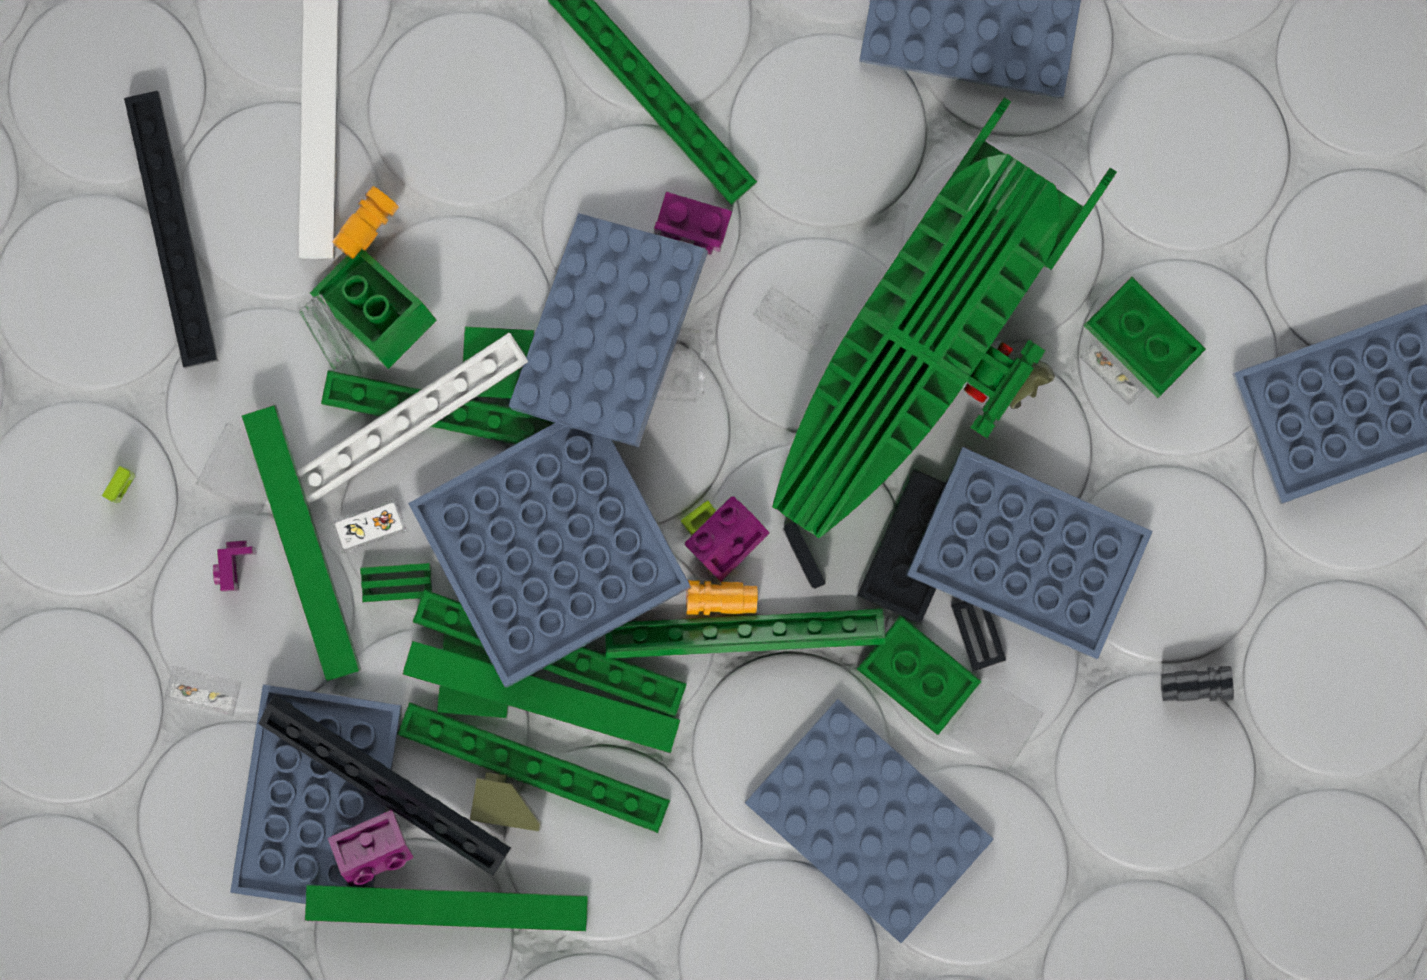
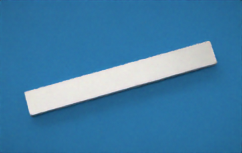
M303 0L299 259L334 260L335 245L332 241L335 238L339 0Z
M506 334L297 470L308 505L528 363L526 356L512 334Z

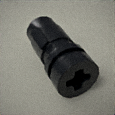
M1220 666L1218 670H1214V667H1207V671L1192 670L1161 674L1162 700H1177V702L1195 701L1209 698L1210 702L1216 701L1217 698H1221V701L1234 700L1231 666Z

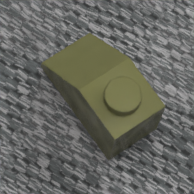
M486 772L485 778H476L470 815L471 821L538 832L541 830V821L513 783L505 782L506 775Z

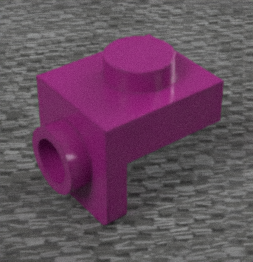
M247 540L226 542V549H217L218 564H213V579L215 585H220V591H239L236 556L256 554V547H247Z

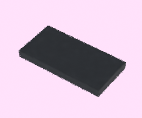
M913 469L857 596L921 624L936 588L908 577L906 573L945 482Z

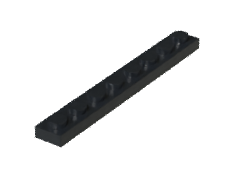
M157 90L124 98L183 368L186 369L219 361L160 92Z
M277 695L268 703L258 723L259 725L390 810H393V812L490 875H495L511 847Z

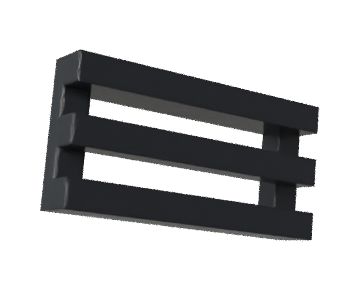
M791 522L785 525L783 532L811 588L816 589L826 584L797 524Z
M965 601L951 605L972 671L1006 661L991 613L981 609L997 655L993 658H990L973 605ZM961 609H967L984 661H977Z

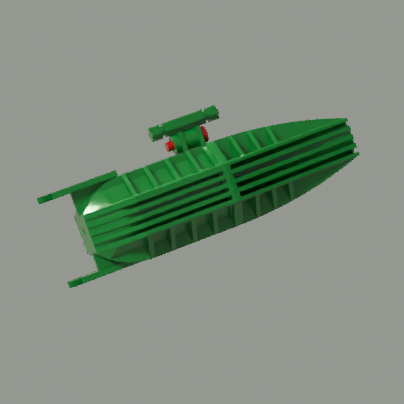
M1005 97L993 112L850 326L829 362L799 425L779 480L772 508L777 509L781 514L814 534L817 538L822 537L855 510L906 460L939 421L966 382L967 384L963 390L975 400L984 403L987 396L989 397L981 409L984 413L982 416L978 414L970 428L988 438L996 426L993 424L995 420L999 421L1034 370L1032 367L1034 362L1038 364L1046 350L1028 339L1020 351L1023 354L1021 358L1016 357L1013 361L1009 358L1013 351L1011 347L1001 342L998 348L995 349L991 344L1042 268L1046 267L1050 271L1053 269L1117 171L1110 167L1085 205L1082 206L1058 190L1056 185L1011 155L1004 154L986 142L1011 103Z

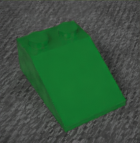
M363 249L360 250L354 259L346 256L309 293L387 369L437 321L422 301Z

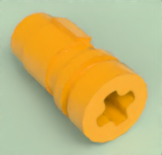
M374 186L365 194L366 200L361 199L358 205L360 207L349 217L332 241L339 250L352 259L356 257L361 249L365 251L378 235L377 229L381 224L386 225L389 221L387 217H392L399 209V206L391 198Z
M688 580L691 588L686 590L687 615H698L699 611L703 612V615H710V612L724 614L757 612V586L743 585V582H721V585L711 584V581H704V584H700L699 580Z

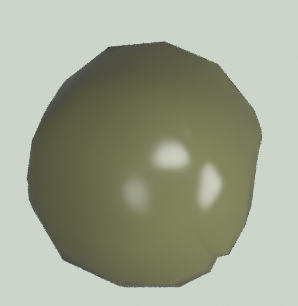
M1039 361L1036 364L1034 362L1032 365L1034 370L1010 404L1011 409L1021 407V400L1027 396L1035 398L1038 386L1054 381L1055 374L1047 363Z

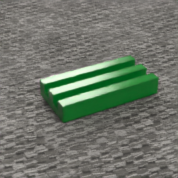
M430 563L360 568L362 603L421 599L424 592L370 595V588L425 584V590L432 592ZM424 571V577L369 581V574Z

